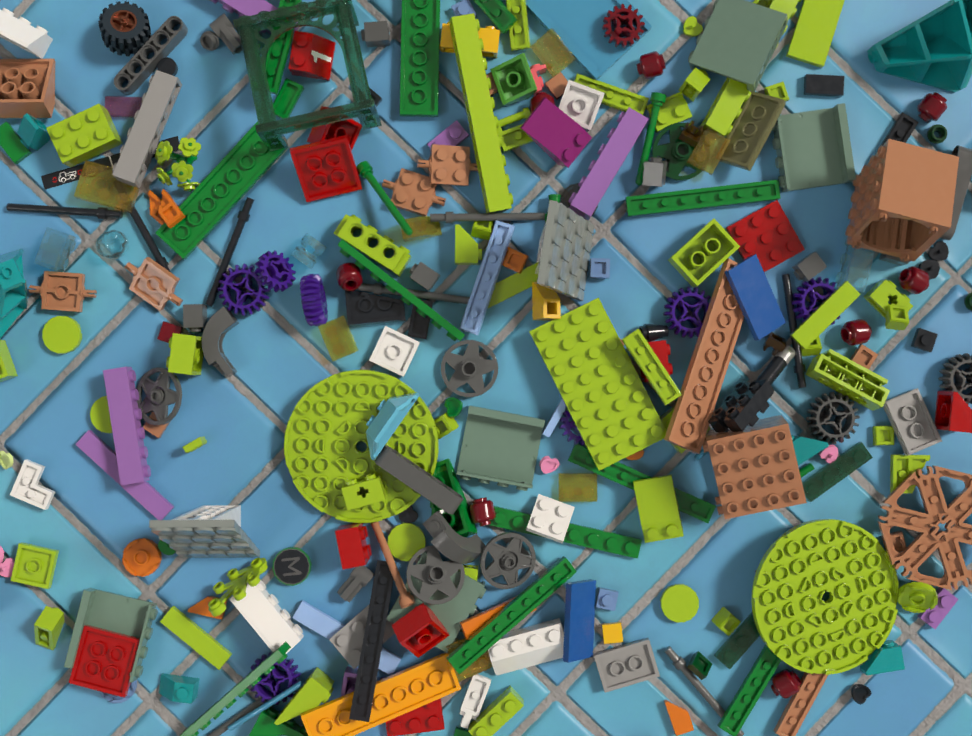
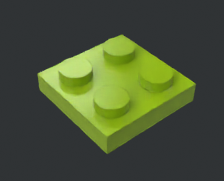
M23 542L19 543L10 581L45 589L51 588L59 550Z

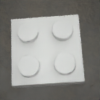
M568 80L558 108L581 127L591 130L605 93Z
M385 326L369 361L404 377L420 342Z
M538 494L526 531L562 544L575 507Z

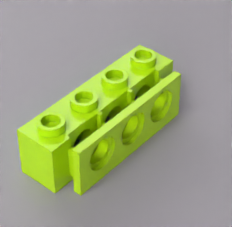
M345 214L333 234L400 277L412 258L409 255L410 251L402 245L400 247L394 245V240L388 236H380L377 234L378 230L368 224L366 227L357 216ZM357 229H361V235L359 237H354V231ZM371 240H378V245L376 247H369V243ZM388 250H394L392 258L385 257V253Z
M832 349L814 357L805 374L836 392L848 396L849 399L872 411L883 407L890 390L882 386L887 384V379Z

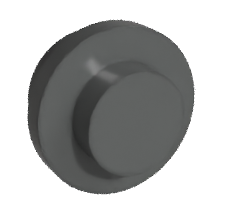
M206 31L202 34L200 42L204 49L213 51L218 48L219 39L213 31Z

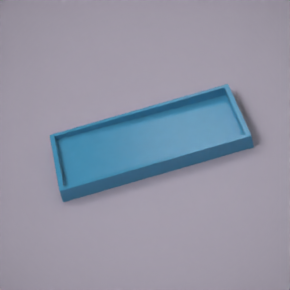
M526 0L527 10L592 79L598 80L633 47L628 43L625 48L620 43L618 47H615V41L609 43L610 37H604L607 30H602V26L606 24L603 22L604 17H608L607 12L609 10L613 12L614 6L620 9L622 4H624L625 8H628L631 5L628 0ZM644 17L640 21L645 23L644 27L641 28L644 32L642 35H639L640 39L652 27ZM633 20V21H632V24H633V27H635L634 30H636V25H635V22H634V20ZM611 22V29L614 31V26ZM626 24L620 25V27L623 29L626 27Z

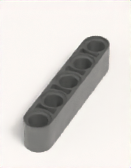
M177 16L169 17L115 76V87L126 95L133 94L154 72L158 62L162 58L167 57L187 35L188 28L185 23ZM180 24V28L173 31L174 26ZM167 38L166 44L161 45V41ZM154 52V57L152 59H148V55ZM141 66V71L135 73L136 68ZM128 80V85L122 88L123 82Z
M959 145L954 148L951 154L959 157L951 228L940 237L945 240H951L955 233L972 175V149Z
M387 445L383 447L374 461L382 469L451 515L455 513L464 499L456 491Z

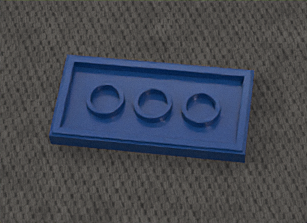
M756 254L747 257L724 271L755 341L762 339L786 323Z
M590 579L566 583L564 662L569 663L593 657L596 580Z

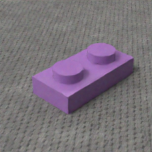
M456 120L427 145L430 149L432 144L458 146L469 137V134Z
M941 587L936 591L938 594V604L932 610L930 608L926 609V612L918 614V617L933 629L938 627L959 600L945 588Z

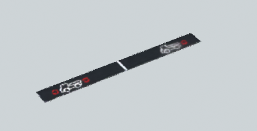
M178 136L162 140L163 142H170V145L173 147L172 152L179 150L180 142ZM120 153L43 175L41 178L44 189L110 171L113 169L114 164L118 162Z

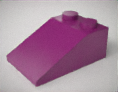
M545 97L520 127L558 165L569 168L592 139L577 122Z

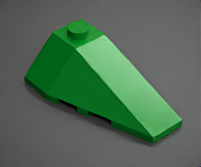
M450 459L438 462L433 476L456 491L464 499L453 515L445 512L430 501V508H432L431 516L439 511L451 528L463 537L477 534L476 525L471 520L469 505Z

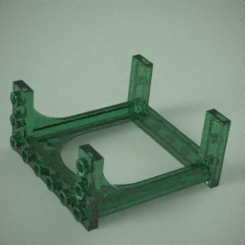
M352 0L300 2L295 6H283L269 12L261 11L252 16L243 15L233 20L234 27L241 39L258 120V125H255L256 132L269 151L288 147L287 139L284 136L286 133L356 117L359 118L363 130L382 126L374 99L371 98L356 31L359 21ZM333 14V21L328 25H324L322 23L324 16ZM313 18H318L317 21H311ZM339 23V26H337L339 31H333V28ZM281 26L278 30L273 29L274 27ZM310 26L328 32L336 39L342 49L354 103L276 120L266 74V57L271 45L284 32L296 27ZM268 29L272 34L271 37L265 39L261 30Z

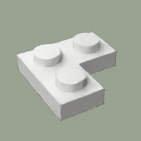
M29 459L24 460L10 496L47 510L55 491L38 484L45 466Z

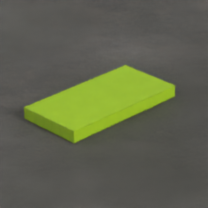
M803 0L786 57L817 67H824L845 0Z

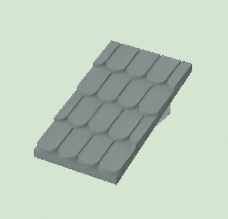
M553 200L549 201L547 220L539 241L536 263H539L535 270V274H538L537 284L573 299L583 301L590 260L589 253H591L593 240L592 234H594L595 226L562 203Z
M203 505L172 520H149L151 532L158 535L160 540L169 544V548L175 550L176 554L183 558L260 557V550L241 529V505Z

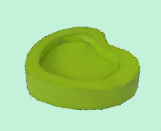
M688 17L683 25V33L689 37L699 36L703 31L702 25L698 24L696 17Z

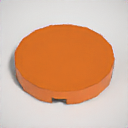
M138 538L124 548L122 563L131 575L145 577L154 573L160 566L162 560L161 551L153 540Z

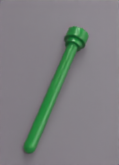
M651 93L650 101H652L651 105L653 106L635 183L637 185H642L644 162L649 158L660 107L666 101L667 95L662 93Z
M368 161L359 163L357 165L359 176L368 180L405 234L411 235L413 230L373 176V168Z

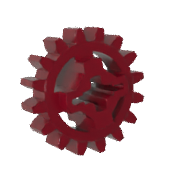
M622 4L620 9L614 6L613 12L609 10L607 12L608 17H604L603 22L606 24L602 26V30H607L604 37H610L609 43L615 41V47H618L619 43L622 44L623 48L626 47L627 43L633 46L634 40L638 42L640 39L639 35H642L644 32L641 28L644 27L645 23L640 22L643 15H637L638 9L632 11V5L625 8L624 4ZM633 20H634L635 25H636V30H634L635 27H633V24H632V21H633ZM611 22L614 26V31L611 29ZM626 24V27L623 29L620 27V25Z

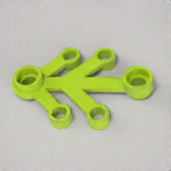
M255 558L250 563V566L239 571L233 568L228 571L226 575L230 582L224 584L220 581L213 586V590L217 595L226 590L228 591L220 599L215 598L209 602L208 610L214 617L221 615L226 610L224 602L232 595L237 601L242 600L246 596L247 582L250 587H254L260 582V574L264 573L268 568L267 560L265 558Z

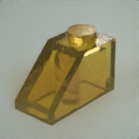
M430 216L405 219L413 230L411 235H406L401 228L404 242L442 235L440 221L430 222Z

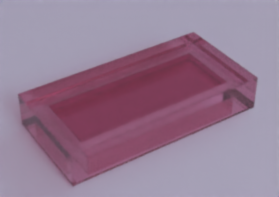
M105 96V108L111 117L134 118L136 111L140 110L142 105V97Z

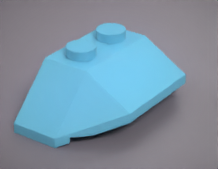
M418 393L390 397L387 401L383 399L377 408L380 411L376 417L372 415L366 424L369 427L366 430L372 460L376 459L420 396Z

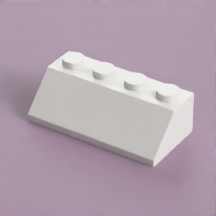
M6 8L0 10V37L43 59L53 40L47 35L48 31L38 25L34 28L31 26L30 21L21 16L19 19L13 17L14 13Z
M262 580L254 587H250L247 584L246 596L242 600L237 601L234 596L229 600L272 652L286 641L291 646L286 652L287 654L304 637L302 634L303 630L298 624H294L291 621V616L285 609H281L277 598L267 592L266 585Z
M560 618L510 631L489 648L488 652L496 676L563 658L564 632Z

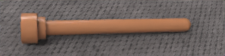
M372 522V528L400 594V600L398 601L401 609L407 608L416 603L413 595H410V592L407 593L379 522Z

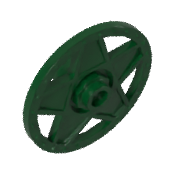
M674 123L665 127L657 135L653 143L652 156L669 160L666 177L673 180H688L697 176L706 167L710 156L709 142L704 133L695 148L678 139L682 132L680 127L684 128L686 123ZM669 131V143L658 145L661 137ZM703 143L705 146L704 161L696 153ZM684 166L697 170L689 175L678 176Z

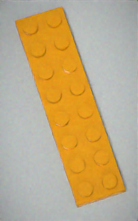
M445 652L377 681L369 722L349 719L354 691L301 713V719L308 736H354L461 690L454 668L446 659L449 654Z

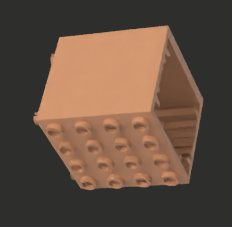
M888 139L883 146L881 145L878 148L875 156H871L869 163L863 166L860 174H857L856 180L853 181L855 191L851 196L853 204L848 214L850 224L845 233L848 236L847 244L852 245V248L855 249L864 248L899 257L901 261L903 259L904 261H915L951 228L959 157Z
M782 415L759 419L753 427L748 424L744 431L732 432L729 429L728 432H715L713 429L706 433L702 445L704 453L709 452L719 492V496L715 497L717 505L722 504V506L717 507L719 515L724 514L725 519L807 503L789 424Z

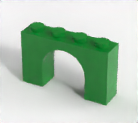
M271 707L261 712L249 736H308L305 727L295 723L294 719L279 725L274 724L279 716V712Z

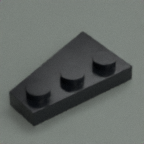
M345 291L349 327L406 321L405 305L402 300L376 296L366 292Z

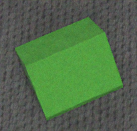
M525 53L490 69L504 106L527 100L537 91Z

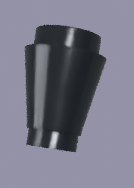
M644 324L639 327L647 342L667 337L669 334L667 325Z

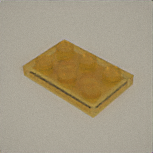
M85 160L74 197L132 213L140 188L118 181L112 175V167Z

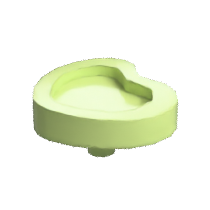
M0 451V465L5 470L11 468L14 463L13 456L10 453Z

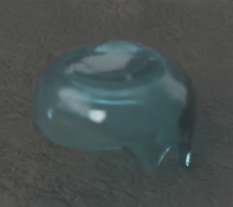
M116 230L103 233L102 239L96 241L97 251L101 256L109 259L121 258L129 247L128 238L122 232Z

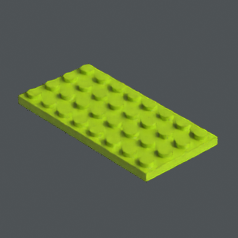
M599 298L562 315L561 319H554L529 331L598 471L665 438L667 431Z

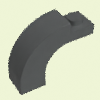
M222 307L207 322L202 335V350L209 365L218 363L217 369L222 375L232 376L237 370L224 354L222 344L226 333L239 324L232 312L227 310V307Z
M439 511L435 512L423 523L424 527L433 537V540L430 542L444 556L457 563L468 564L473 562L481 555L485 544L477 534L466 538L456 533Z

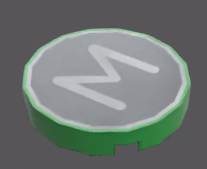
M288 547L276 555L273 561V572L281 583L294 586L301 584L307 579L311 572L312 563L309 555L301 548Z

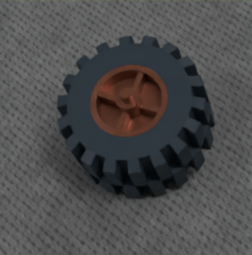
M119 1L115 5L111 3L108 5V9L104 8L102 10L103 14H100V20L98 21L104 45L107 48L109 47L111 52L114 53L116 51L117 55L120 56L122 54L130 56V54L135 55L151 38L148 15L144 13L141 7L138 8L135 3L132 5L127 1L125 3Z

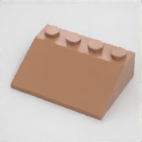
M0 59V118H23L26 113L35 118H52L55 105V60Z

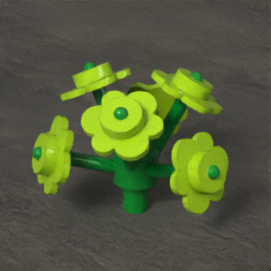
M181 138L178 149L182 151L181 155L172 152L173 147L169 141L160 142L155 153L157 164L163 166L165 160L168 161L169 159L176 160V162L172 164V169L168 172H164L162 168H156L159 181L163 184L166 183L168 186L172 185L169 177L172 174L180 182H186L178 184V187L184 188V191L189 192L195 190V187L199 186L200 183L191 182L194 169L192 164L197 160L201 144L196 142L194 138Z

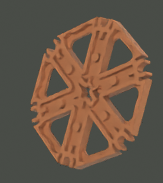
M934 465L932 467L926 466L927 474L925 475L922 474V470L919 468L916 469V472L913 470L882 502L890 506H880L881 509L887 511L885 516L878 515L879 519L886 522H877L890 564L896 570L903 566L904 571L901 572V575L906 579L952 590L951 586L957 590L958 581H962L963 586L968 587V581L972 585V569H966L958 542L972 545V525L963 523L972 513V475ZM942 476L961 480L965 484L964 490L948 506L946 505L939 478ZM916 485L919 488L926 513L898 506L897 499L909 486ZM939 523H941V524H945V523H946V525H945L946 531H945V532H944V531H939V532H938V530H939V528H940V527L938 526ZM893 526H898L922 533L903 552H897L892 542L890 529ZM938 549L944 575L941 578L920 574L918 567Z

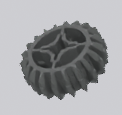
M968 353L963 355L957 354L955 358L951 357L948 359L949 363L943 364L945 370L939 371L943 374V377L938 378L940 381H943V384L939 387L945 388L944 391L958 392L967 404H972V392L967 395L961 393L967 388H972V355L970 356ZM963 364L970 365V367L968 369H965L964 371L957 369L959 366Z
M829 392V395L823 393L822 399L816 397L815 401L817 404L810 403L813 410H807L811 417H806V420L812 422L807 427L814 428L811 434H817L818 440L823 439L824 442L830 441L832 444H836L837 440L842 443L844 438L850 439L849 432L853 434L856 432L853 426H859L858 423H855V419L860 418V416L854 414L858 411V408H852L855 404L854 401L848 402V396L842 398V393H837L835 396L834 392ZM831 402L839 404L844 411H836L835 407H832ZM824 409L823 417L819 418L821 410ZM831 415H838L833 419L834 421H827L830 420ZM844 418H846L845 424L842 428L841 422ZM828 424L834 433H827L821 425Z

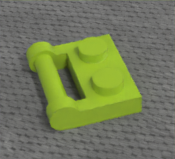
M528 107L523 108L521 112L498 120L499 127L497 128L498 136H501L504 153L534 142L520 128L523 124L502 131L501 128L524 118L527 120L531 115Z

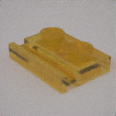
M553 28L530 46L543 65L546 64L547 70L552 77L562 72L576 60Z
M706 127L687 163L712 175L731 140Z
M344 315L318 326L333 362L359 351Z
M558 473V501L597 502L596 473Z

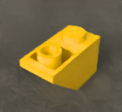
M532 282L533 320L552 321L554 319H561L560 298L556 291L539 285L537 282Z

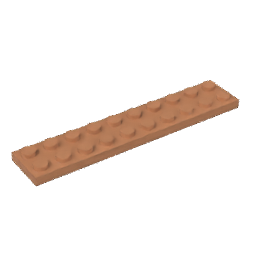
M729 258L723 262L680 390L682 395L677 399L664 440L695 454H700L709 426L708 421L712 417L744 320V315L724 271L737 264V262Z

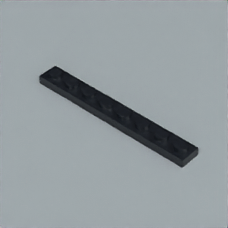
M377 560L349 717L351 720L370 721L394 581L386 561Z

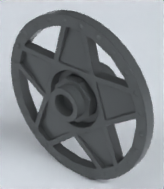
M464 340L455 343L446 351L441 362V375L446 386L455 394L463 397H476L487 392L495 383L498 375V362L495 354L487 345L475 340ZM468 344L463 356L451 353L457 347ZM479 346L489 353L492 360L480 359ZM446 362L455 370L449 381L445 373ZM494 370L492 380L484 387L482 375ZM468 383L475 393H464L458 391L457 388Z
M153 368L146 372L137 386L139 392V400L137 402L138 408L142 411V418L151 425L167 424L177 415L182 402L181 384L174 373L168 372L166 368ZM161 372L156 382L149 378L151 375ZM170 378L174 382L176 391L169 389ZM142 389L146 394L143 402L141 400ZM175 404L168 416V405ZM154 411L157 421L152 420L146 414Z
M514 532L499 534L485 545L481 553L480 569L482 575L487 582L496 588H515L523 584L532 574L536 562L535 550L530 541L521 534ZM512 537L505 547L496 543L503 538ZM523 541L528 546L531 556L521 553ZM487 552H489L494 560L485 569V559ZM529 567L525 575L518 580V570ZM503 575L507 584L497 583L491 580V578Z
M434 545L420 549L413 555L407 566L406 579L409 589L416 598L427 604L439 605L449 602L458 595L464 584L465 571L462 563L452 560L443 562L438 550ZM427 551L426 564L413 565L417 557ZM460 569V581L456 589L450 577ZM411 576L422 581L420 593L414 588ZM437 590L448 596L441 600L429 599Z

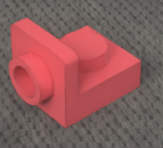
M535 64L530 67L537 87V91L533 96L542 92L544 83L542 77H538V75L546 73V64Z

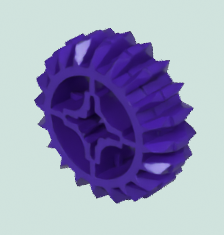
M243 264L241 270L239 265H235V271L232 268L228 269L230 275L223 274L226 280L219 281L220 284H223V287H219L218 291L223 292V294L219 295V298L225 299L222 302L224 306L229 304L228 311L234 309V314L238 315L241 311V314L246 316L247 310L250 315H253V308L259 312L261 311L258 306L259 304L266 306L263 299L269 300L270 297L265 295V292H271V290L269 291L268 288H265L267 284L262 286V279H257L260 274L254 271L255 266L250 265L248 268L247 264ZM246 274V277L240 283H233L237 277ZM252 276L258 283L259 292L252 288ZM237 287H245L249 291H252V293L244 292L243 295V291H241V289H238ZM231 288L237 293V303L232 299ZM249 296L256 297L252 303L243 305V302H246Z
M308 274L301 277L300 295L306 322L310 326L326 324L328 310L322 278L318 274Z
M817 277L816 280L812 278L808 282H802L803 287L799 286L796 288L799 293L793 294V297L797 298V300L792 301V304L797 305V308L793 309L794 312H799L796 318L800 319L803 317L801 323L810 316V312L815 311L819 307H814L817 302L816 299H823L821 301L822 304L839 288L834 289L836 282L829 284L828 278L822 281L821 277ZM821 287L827 294L822 296L815 292L813 288ZM807 293H808V294H809L808 297L810 298V302H809V304L805 307V298H806V295H807Z
M686 287L685 292L680 288L678 289L679 295L676 292L672 293L674 299L667 298L671 305H664V308L669 309V312H664L663 315H669L670 319H666L665 323H672L668 327L669 330L676 327L675 335L682 331V338H685L687 333L689 338H693L694 334L696 337H699L710 304L707 300L711 297L708 295L704 298V290L697 294V287L692 292L690 287ZM692 297L698 300V302L694 305H689L682 298ZM678 303L681 315L676 319L675 307ZM701 307L704 310L702 321H700L698 311ZM687 308L688 310L695 308L690 316L684 317L688 312ZM685 320H690L697 327L686 328L681 323Z
M263 654L261 659L257 658L255 660L256 664L250 667L251 670L255 669L268 656ZM286 657L280 664L274 663L273 666L275 668L269 674L261 677L262 679L254 687H251L250 692L257 691L255 698H258L259 695L262 697L261 703L266 699L269 701L301 681L297 678L301 673L295 671L298 665L292 666L293 658L288 661ZM278 665L284 668L285 671L279 670ZM289 679L288 687L279 691L280 683ZM263 685L269 686L271 691L266 689ZM291 693L283 698L282 701L285 703L288 700L287 697L292 698L294 694Z

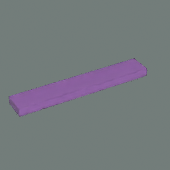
M88 430L75 445L121 486L116 453L95 433ZM147 481L121 486L157 520H163L174 508Z

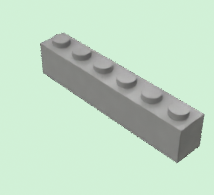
M158 70L151 76L148 91L142 97L140 110H137L135 113L133 127H130L128 130V139L125 145L121 147L120 158L112 169V175L118 181L140 188L182 87L178 77Z

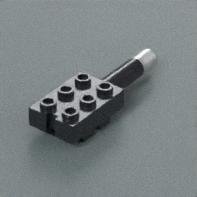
M786 345L782 352L779 351L756 380L742 381L735 385L733 392L724 399V403L713 412V416L708 421L715 432H728L729 429L732 432L744 431L748 424L751 427L755 425L759 420L756 414L759 411L764 413L770 406L767 401L775 391L771 385L796 354L792 347Z

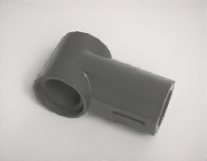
M224 13L209 24L233 55L240 53L246 46L244 40L235 31V27Z
M365 565L355 567L350 573V577L343 583L337 593L341 598L350 603L360 589L365 587L375 574Z

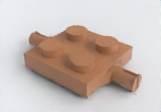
M432 144L429 159H417V163H423L417 164V168H428L430 173L429 184L469 186L470 171H478L477 164L470 161V147Z
M401 168L395 183L385 179L382 183V187L393 190L391 201L396 208L427 217L429 208L433 203L444 206L446 198L436 196L437 184H429L430 177Z
M150 257L145 258L139 268L130 262L125 265L124 268L133 274V281L129 287L132 292L159 311L164 309L169 300L177 306L181 305L183 299L174 294L175 287L180 279Z
M44 271V280L41 286H29L31 289H37H29V293H39L41 295V309L82 312L84 298H96L97 296L95 295L97 294L96 290L85 289V274Z

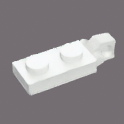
M473 673L460 707L459 714L463 715L460 723L461 727L468 729L471 719L476 720L479 716L492 679Z

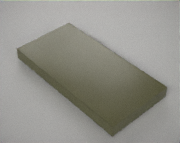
M750 91L749 99L744 102L741 114L735 119L731 132L726 136L715 157L717 161L751 171L786 104L783 99Z

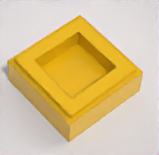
M621 622L602 624L604 644L623 642Z

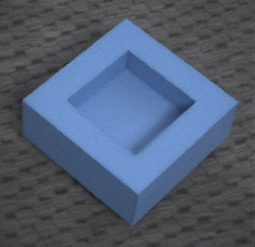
M462 0L451 6L455 16L474 13L475 18L477 17L470 0Z
M591 258L590 278H610V259Z
M599 587L595 606L615 611L619 592Z

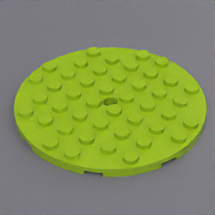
M365 369L350 370L325 378L302 396L287 423L284 438V455L294 485L312 506L338 520L352 523H371L398 515L421 496L418 492L374 462L375 460L371 459L366 430L369 428L366 424L372 415L374 417L378 415L380 411L377 408L383 399L387 401L390 397L417 393L409 385L383 372ZM419 396L385 445L393 448L433 476L438 460V433L429 408ZM360 441L365 442L367 445V449L363 452L359 451L356 447ZM375 473V476L381 475L387 495L386 500L348 511L341 490L342 486L345 485V481L355 478L357 481L363 480L364 476ZM362 487L359 492H363L365 495L368 489Z
M817 519L799 524L782 534L769 547L756 570L752 586L751 603L757 630L773 654L795 669L810 674L826 675L842 673L853 669L868 660V656L876 648L879 649L891 632L898 612L896 609L897 592L899 590L897 572L893 565L890 564L887 551L883 549L878 540L871 533L857 525L835 519ZM825 591L829 592V599L827 601L821 599Z

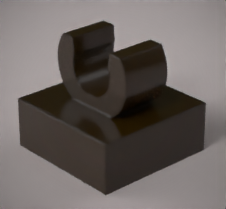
M695 121L686 123L678 139L695 148L701 139L704 127L701 126L698 129L693 126Z
M773 332L765 336L763 351H766L768 347H773L772 355L775 356L778 350L782 352L786 347V339Z

